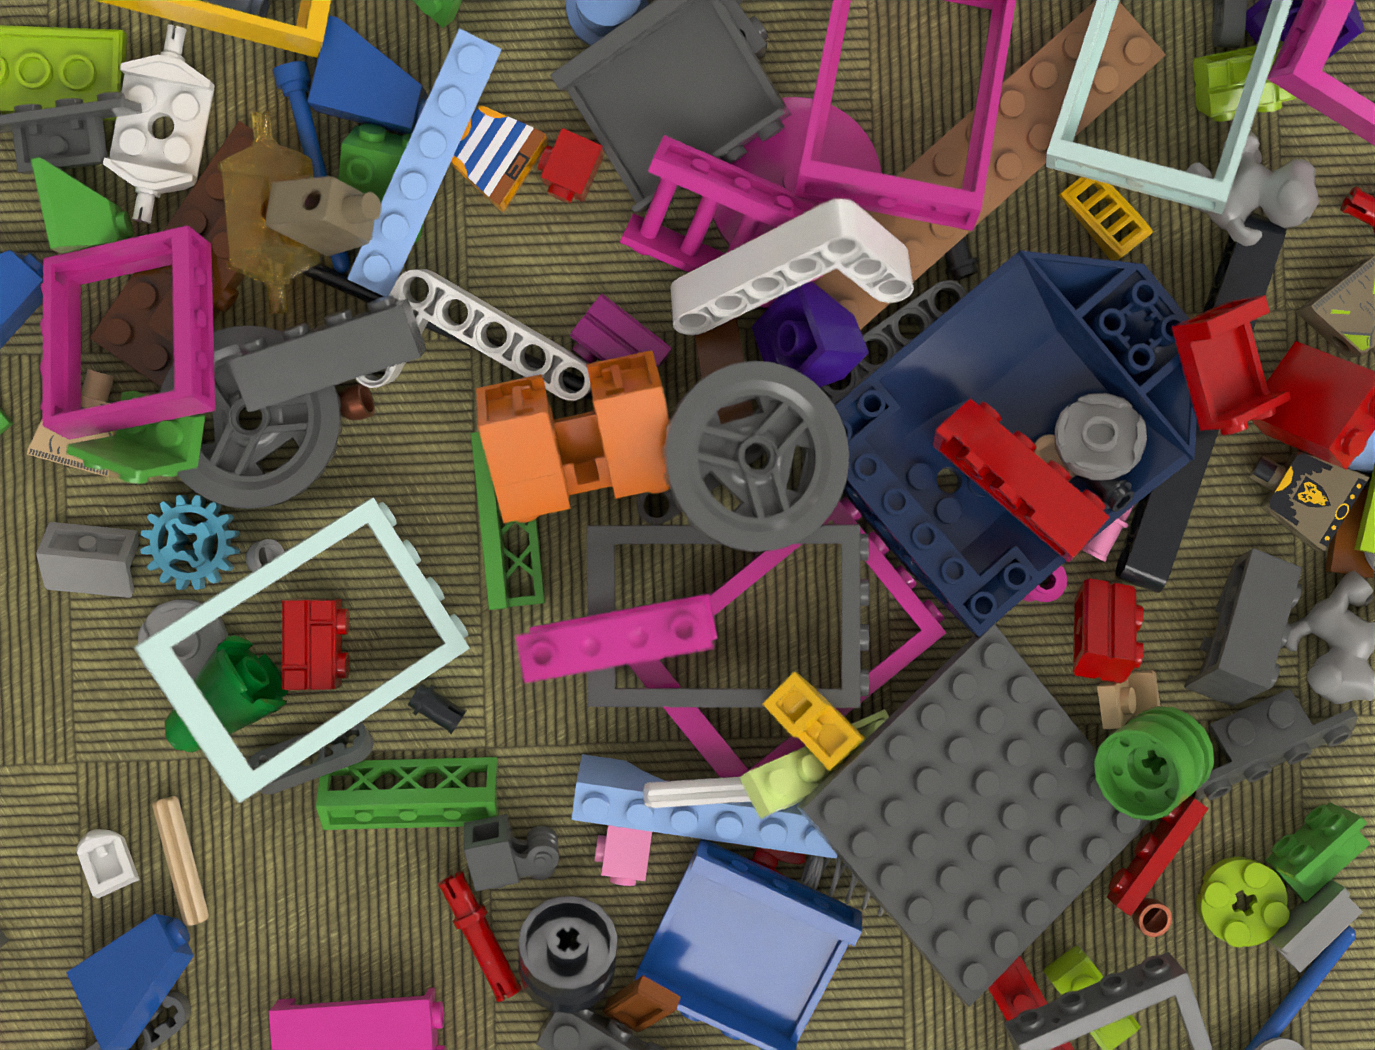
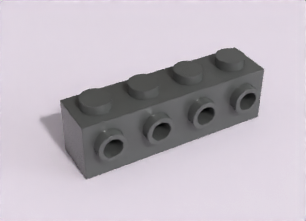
M393 295L382 297L367 304L369 311L352 316L350 309L342 310L324 317L326 325L309 329L308 324L303 323L281 331L282 339L267 343L265 337H259L238 345L240 352L228 362L248 412L420 358L426 351V346L409 299L406 298L395 302Z
M593 1007L571 1014L550 1012L540 1028L536 1045L544 1050H665L656 1043L644 1042L634 1036L631 1029L614 1019L609 1021L596 1013Z

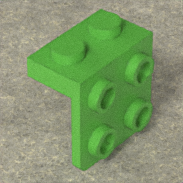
M375 124L356 125L341 145L338 180L362 193H374L381 203L412 134L401 136L388 133L385 128ZM423 224L420 228V231L416 237L415 242H417L422 236Z

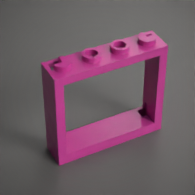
M183 226L43 258V283L41 284L43 318L40 323L43 335V359L40 363V371L43 377V401L40 405V410L43 411V427L71 440L215 411L212 257L210 242L191 227ZM172 265L175 391L81 410V285Z

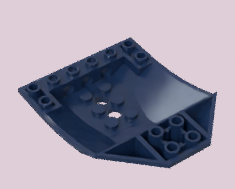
M1020 250L834 405L844 425L849 449V468L843 491L906 569L976 637H980L1042 581L1064 564L1066 560L935 449L933 442L936 430L971 398L978 405L983 401L994 408L1002 417L999 423L1009 432L1014 434L1017 430L1035 443L1038 438L1044 435L1055 434V426L1060 413L1067 406L1069 408L1073 403L1078 402V398L1087 394L1108 393L1124 398L1132 404V408L1138 415L1142 416L1146 425L1147 440L1140 461L1128 473L1119 476L1121 480H1128L1131 483L1134 497L1120 511L1114 512L1111 508L1103 510L1110 518L1088 541L1090 542L1151 491L1195 459L1197 417L1172 330L1173 326L1188 320V316L1144 264ZM942 469H949L957 476L958 485L953 493L942 491L937 484V475ZM1077 475L1068 481L1081 493L1087 489L1100 498Z

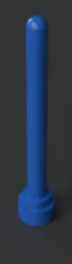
M295 61L279 65L272 70L277 89L282 90L283 96L289 97L305 162L309 169V177H328L309 103L307 102L308 84L312 81L308 64L305 61ZM347 251L330 256L333 268L337 272L345 273L349 270L351 264Z
M1348 926L1318 955L1244 1050H1255L1265 1041L1280 1036L1355 940L1356 932L1351 926Z

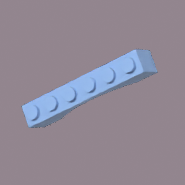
M459 28L381 202V214L378 219L374 220L372 239L367 245L361 247L347 278L348 280L382 296H389L501 52L500 48Z
M582 754L576 781L572 820L837 859V854L797 808L801 802L760 819L752 802L651 808L644 804V785L648 782H664L665 780L640 770L626 760Z

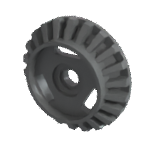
M235 326L213 332L215 411H213L215 443L206 444L202 435L198 467L178 471L179 478L206 499L229 507L250 509L275 506L295 496H299L308 490L307 488L315 480L323 475L327 464L334 457L337 450L338 437L342 431L340 413L342 406L335 385L261 408L262 422L260 426L248 431L239 422L240 411L246 405L228 361L240 352L238 345L259 337H265L266 342L270 343L282 339V333L278 330L260 326ZM174 364L164 379L160 393L175 391ZM294 439L300 447L296 454L279 468L266 474L259 465V462Z
M741 362L714 371L693 385V388L676 405L677 409L666 428L667 437L662 450V458L665 459L666 473H664L666 485L670 486L674 496L672 500L676 507L682 510L688 518V522L696 530H700L707 535L708 539L742 551L776 550L788 547L811 535L831 515L838 504L847 480L849 468L848 440L844 425L835 406L828 396L805 375L794 369L771 362ZM750 399L757 400L760 410L759 414L720 424L717 410ZM752 443L762 446L767 454V461L760 470L751 469L744 460L745 450ZM798 446L803 449V470L796 490L791 491L787 490L786 487L795 447ZM709 472L740 502L733 512L722 506L707 489L703 478Z

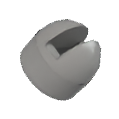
M272 539L255 542L246 552L248 569L253 572L284 552L283 547Z

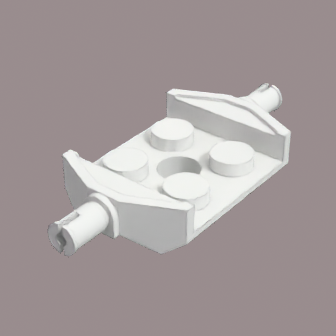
M167 25L164 51L160 55L157 54L121 63L120 70L125 74L121 93L125 94V99L141 103L142 113L116 118L109 158H104L103 165L136 187L135 192L137 196L132 220L143 221L148 224L152 222L155 197L160 198V195L163 193L186 190L193 187L197 182L215 87L209 79L185 63V59L181 54L187 29L180 26L175 28L174 25ZM163 116L172 118L174 122L172 134L165 139L155 138L152 134L153 122Z

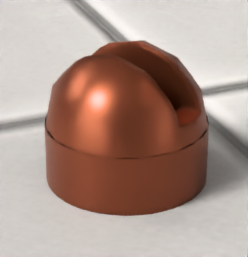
M359 383L349 386L340 393L342 406L340 413L349 420H363L374 415L375 405L368 387Z
M1145 898L1132 914V919L1135 926L1142 933L1149 937H1158L1169 929L1172 915L1170 910L1160 901L1153 898Z

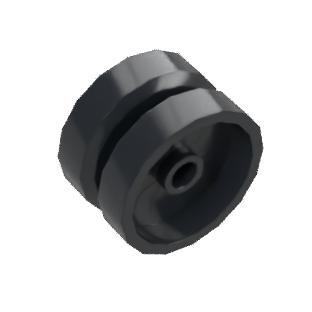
M561 896L546 900L529 913L520 929L518 971L523 989L536 1004L551 1012L571 1014L589 1009L605 997L614 981L618 941L613 921L599 905L585 898Z

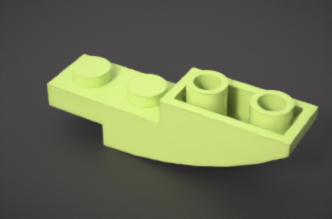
M885 709L852 724L865 739L849 755L889 718ZM805 746L747 772L740 777V780L760 819L803 801L834 770L829 771L809 748Z

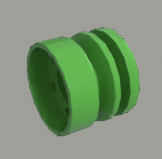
M1157 706L1142 711L1126 725L1112 733L1099 746L1094 761L1095 776L1103 796L1118 811L1134 819L1151 821L1167 816L1209 779L1214 765L1213 745L1205 729L1191 715L1174 707Z

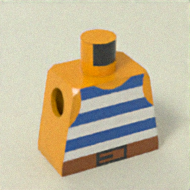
M480 105L469 120L450 164L495 207L504 212L549 142L546 134L542 131Z

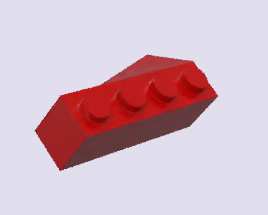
M970 398L939 426L935 432L933 447L1069 563L1110 518L1103 511L1106 505L1091 491L1085 489L1081 493L1069 483L1071 475L1057 462L1050 460L1046 463L1035 454L1034 451L1037 447L1027 436L1017 430L1012 434L999 423L1002 417L989 404L982 401L978 405Z

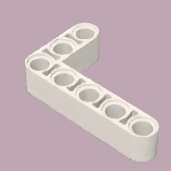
M846 199L828 201L676 279L670 286L673 328L685 335H698L707 332L835 268L881 302L892 303L904 300L913 292L908 249L856 203Z
M419 269L403 273L397 279L389 296H394L395 302L406 298L409 299L421 334L429 321L524 377L542 374L546 390L568 401L578 400L591 391L586 366L589 363L433 271ZM416 277L423 278L429 286L428 297L422 302L415 300L410 293L411 282ZM455 299L462 301L468 309V316L463 324L453 322L448 314L449 305ZM492 322L500 323L507 332L506 342L502 346L492 345L487 338L486 331ZM534 344L544 350L546 361L542 368L535 369L527 364L525 351L529 345ZM406 362L386 368V373L382 378L375 377L370 373L356 379L363 386L369 388L389 384L399 376ZM574 367L583 373L585 383L581 390L573 391L565 386L563 373L566 368Z

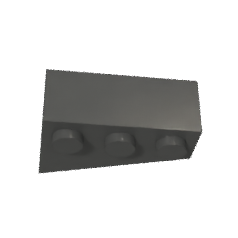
M1254 548L1234 561L1215 608V611L1220 613L1213 639L1203 638L1199 649L1207 652L1199 674L1195 677L1189 675L1184 688L1232 707L1273 687L1280 671V665L1276 663L1279 650L1285 645L1291 632V625L1287 623L1290 610L1296 605L1302 592V585L1298 584L1302 567Z

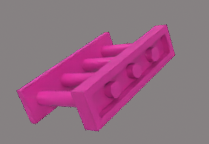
M664 135L648 169V172L661 178L645 218L634 213L632 214L620 243L631 247L639 254L652 256L689 273L726 254L702 243L719 204L744 214L727 253L752 241L760 222L777 228L822 204L811 199L794 196L795 192ZM678 185L702 196L686 236L661 225ZM777 297L760 306L763 308H769V306L777 299Z
M709 593L531 626L529 628L530 633L516 635L524 683L713 648L712 640L718 638Z

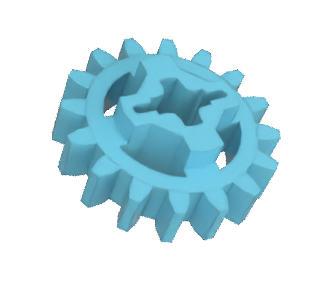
M187 495L176 496V507L169 501H163L160 503L163 515L149 514L147 516L148 520L154 524L152 530L141 531V536L150 539V545L140 550L141 554L153 555L154 560L147 566L149 571L163 570L160 582L169 583L176 578V589L183 590L187 589L191 580L195 590L204 589L205 578L213 584L219 583L222 580L218 570L231 571L234 568L227 558L228 555L240 554L241 549L231 545V539L240 536V531L228 529L227 525L231 523L234 516L232 514L220 516L218 513L222 504L212 502L205 507L206 499L201 495H195L190 504ZM190 512L197 513L208 520L200 524H193L191 519L184 514ZM167 529L169 533L166 546L164 547V535ZM187 535L197 536L198 540L193 543L195 550L185 549L184 545L189 541ZM218 537V549L216 555H214L212 552L214 541ZM182 560L188 561L191 567L196 568L197 571H184L174 564Z

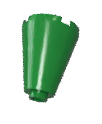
M236 635L226 637L218 644L193 680L228 735L280 710L287 703V700H283V697L288 693V690L282 689V674L274 662L265 653L258 658L248 650L254 644ZM173 708L164 722L167 741L171 746L180 751L184 750L193 753L200 750V746Z

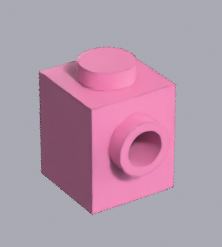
M608 825L607 836L598 835L595 862H603L601 875L609 876L611 883L623 886L636 885V880L646 881L652 832Z

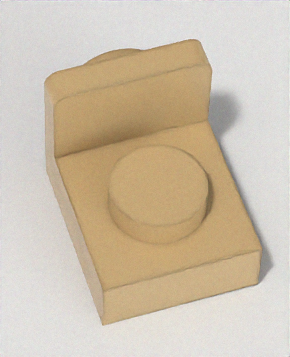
M1153 670L1132 671L1126 682L1119 684L1102 681L1097 686L1103 729H1119L1132 716H1137L1142 711L1160 706L1157 678Z

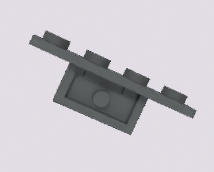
M120 92L98 94L97 101L83 103V99L79 98L59 99L55 101L56 107L42 109V106L38 104L17 105L14 107V113L1 115L0 111V133H13L18 173L34 174L31 159L38 157L61 170L103 164L104 158H108L103 119L141 114L142 106L141 103L125 99V94Z
M1288 689L1210 724V732L1228 763L1212 770L1209 779L1191 795L1196 800L1207 797L1208 800L1217 799L1228 793L1232 789L1231 785L1245 779L1248 782L1260 780L1272 771V767L1285 761L1288 764L1298 763L1310 756L1312 749L1327 743L1330 747L1341 744L1352 736L1358 716L1354 709L1351 708L1313 725L1291 689Z

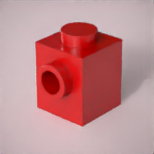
M562 128L554 147L546 146L538 164V170L543 171L541 174L542 182L545 186L549 187L547 193L571 204L573 198L584 202L604 158L603 146Z

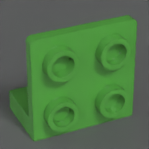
M137 391L122 392L121 401L146 397L148 395ZM196 414L117 430L114 436L70 443L67 445V454L82 459L83 465L88 468L108 469L119 473L121 480L130 483H146L148 478L155 476L174 477L178 475V471L198 467L205 415Z
M1330 802L1327 805H1320L1313 809L1304 820L1306 824L1294 835L1288 834L1278 840L1272 848L1273 853L1265 860L1298 898L1304 902H1307L1370 845L1369 841L1360 833V830L1367 822L1360 815Z

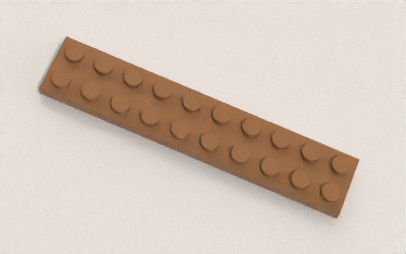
M1097 0L1002 83L982 210L975 226L1046 163V153ZM1120 1L1075 136L1166 56ZM975 108L898 177L961 189ZM864 210L906 246L913 282L970 232V230ZM837 268L812 281L855 316L860 330L890 304L875 299Z

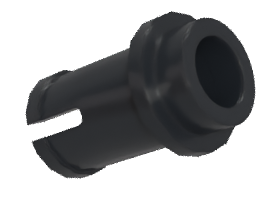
M964 236L944 254L948 265L945 272L946 275L952 276L953 281H959L978 273L976 264L979 263V259L977 257L973 258Z
M1078 476L1101 498L1106 505L1105 509L1111 508L1114 512L1120 511L1134 497L1131 483L1128 480H1121L1119 477L1112 480H1091Z
M421 683L408 703V706L414 709L412 714L416 716L419 712L452 734L467 710L458 707L433 691L434 685L431 684L430 687H427Z

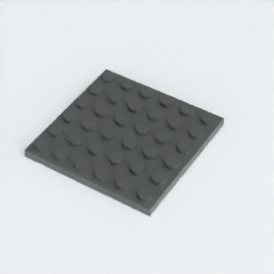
M995 624L980 637L974 635L797 806L800 812L962 1003L969 1007L1150 822V820L1134 819L1118 811L1103 796L1095 776L1094 761L1097 751Z

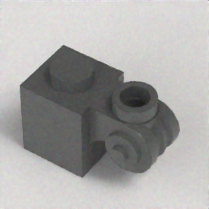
M508 814L464 822V853L475 891L490 888L497 889L506 885L519 883V878L530 876L535 880H543L553 875L555 867L559 862L558 836L556 832L546 826H537L528 832L527 840H518L513 836Z

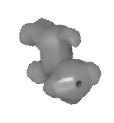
M1251 130L1223 213L1218 214L1192 207L1207 213L1217 226L1227 230L1234 241L1247 247L1255 245L1262 237V231L1251 229L1244 225V222L1253 210L1261 207L1272 223L1283 228H1290L1308 221L1319 203L1315 187L1316 169L1306 160L1294 159L1273 172L1261 164L1262 154L1258 149L1260 143ZM1194 163L1185 171L1213 179L1211 172L1201 163Z
M1354 570L1348 572L1341 579L1329 598L1321 600L1307 616L1290 624L1291 632L1284 645L1291 652L1297 651L1301 638L1311 633L1327 642L1331 649L1316 659L1311 669L1307 672V681L1315 693L1320 694L1323 698L1336 705L1354 700L1371 701L1375 698V671L1367 661L1375 650V622L1370 623L1349 610L1350 605L1358 608L1367 606L1374 599L1371 595L1374 591L1368 582Z

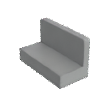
M49 522L36 552L44 587L48 590L132 597L134 585L130 566L140 543L138 531Z
M1330 880L1307 902L1301 901L1290 912L1287 923L1280 927L1278 932L1267 941L1294 969L1301 972L1363 911L1349 898L1350 892L1344 886Z

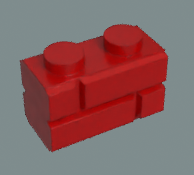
M1092 578L1083 581L1074 599L1073 673L1076 676L1092 679L1100 677L1103 681L1121 684L1126 682L1134 668L1139 669L1141 666L1144 644L1137 642V632L1140 630L1143 622L1144 608L1141 605H1136L1135 586L1119 583L1110 585L1108 581Z
M342 599L282 600L283 690H333L342 686V679H348L350 659L348 652H342V635H348L350 616L348 608H342Z

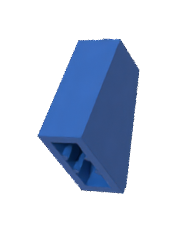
M329 15L307 101L309 105L318 113L361 124L379 125L385 128V130L404 135L412 134L427 102L428 94L424 87L342 20Z
M12 250L0 254V349L43 303V293L41 290V284L43 283V261L31 252L26 256Z
M155 913L66 972L101 1050L130 1049L193 958V952L188 944L190 934L186 926L179 919Z

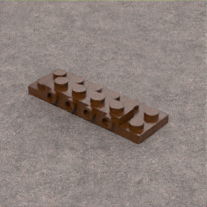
M238 121L163 230L189 226L211 243L213 322L220 312H227L235 303L239 295V291L236 288L245 275L250 277L261 265L264 255L259 252V249L263 243L270 239L276 240L281 235V233L265 226L272 183L310 179L308 167L241 121ZM172 265L134 273L90 336L91 340L160 387H162L167 373L174 364Z

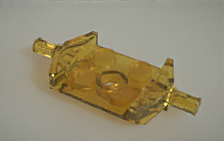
M261 112L251 113L254 135L252 146L233 154L218 164V170L222 171L230 258L227 261V268L265 282V286H268L269 314L288 313L285 285L289 284V279L321 263L320 252L265 226L266 221L261 215V205L270 198L273 182L313 178L312 159L301 152L278 145L277 140H272L270 112H263V114Z

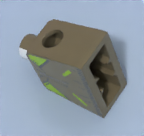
M1375 255L1360 260L1296 310L1302 319L1348 359L1361 356L1369 350L1375 355Z

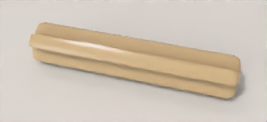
M176 796L165 797L155 801L152 807L183 924L185 926H192L204 922L208 919L209 914L179 800Z

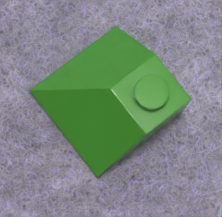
M40 157L31 159L50 249L64 254L133 237V226L127 211H122L120 206Z

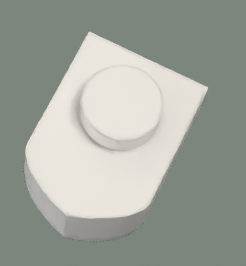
M95 829L89 831L79 841L76 852L93 897L100 898L140 880L127 843L122 835L111 830Z

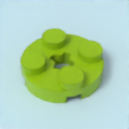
M1237 856L1229 857L1211 866L1202 878L1204 883L1201 886L1200 895L1197 893L1196 899L1199 917L1212 934L1233 947H1250L1264 943L1272 938L1279 928L1283 927L1289 920L1288 895L1284 883L1274 870L1256 860ZM1239 891H1242L1246 896L1252 895V901L1249 903L1250 907L1244 912L1241 909L1233 910L1232 904L1237 902L1235 894Z

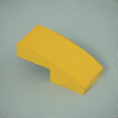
M793 672L763 703L793 737H798L829 771L834 770L865 739L826 698L797 672Z

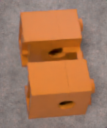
M652 350L586 364L595 411L564 418L553 419L542 374L476 388L478 428L503 523L512 521L520 523L529 522L539 517V515L571 509L569 495L610 486L613 488L615 499L644 492L662 493L670 489V486L666 485L664 473H666L665 459L662 458L669 418Z

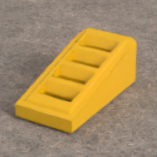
M1080 177L1059 194V197L1112 261L1122 258L1154 232L1143 217L1111 184ZM1094 184L1098 191L1084 203H1081L1076 197ZM1105 198L1109 205L1093 216L1089 209ZM1116 212L1120 219L1105 229L1101 222ZM1124 226H1127L1131 233L1117 242L1113 235Z

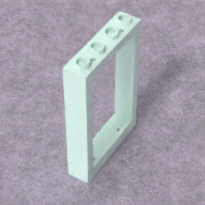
M1097 0L1046 153V167L1222 214L1292 0H1272L1214 180L1073 142L1120 1Z
M374 498L364 501L133 647L230 793L239 803L470 649L464 640L468 636L465 626L455 614L448 615L440 602L445 599L442 590L432 577L425 579L416 565L421 562L417 551L407 539L403 542L400 540L393 529V526L397 524L396 519L384 502L377 504ZM367 523L442 639L443 644L252 771L171 647Z

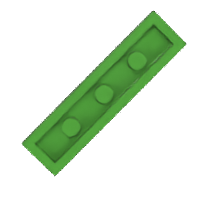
M480 432L471 433L489 610L546 603L537 518L527 522L528 525L512 521L507 522L503 527L502 515ZM514 523H517L529 533L530 544L519 558L508 550L504 543V535ZM530 552L532 568L523 562ZM506 555L515 562L508 572ZM518 566L533 576L535 595L510 597L508 579Z
M497 757L362 760L356 764L323 775L319 778L316 802L323 830L463 827L464 822L499 816L496 794ZM470 772H487L486 787H466L461 780ZM427 773H438L445 779L435 788L423 789L416 783ZM383 774H394L401 780L391 789L379 790L372 784ZM350 775L357 781L347 790L330 791L332 776Z

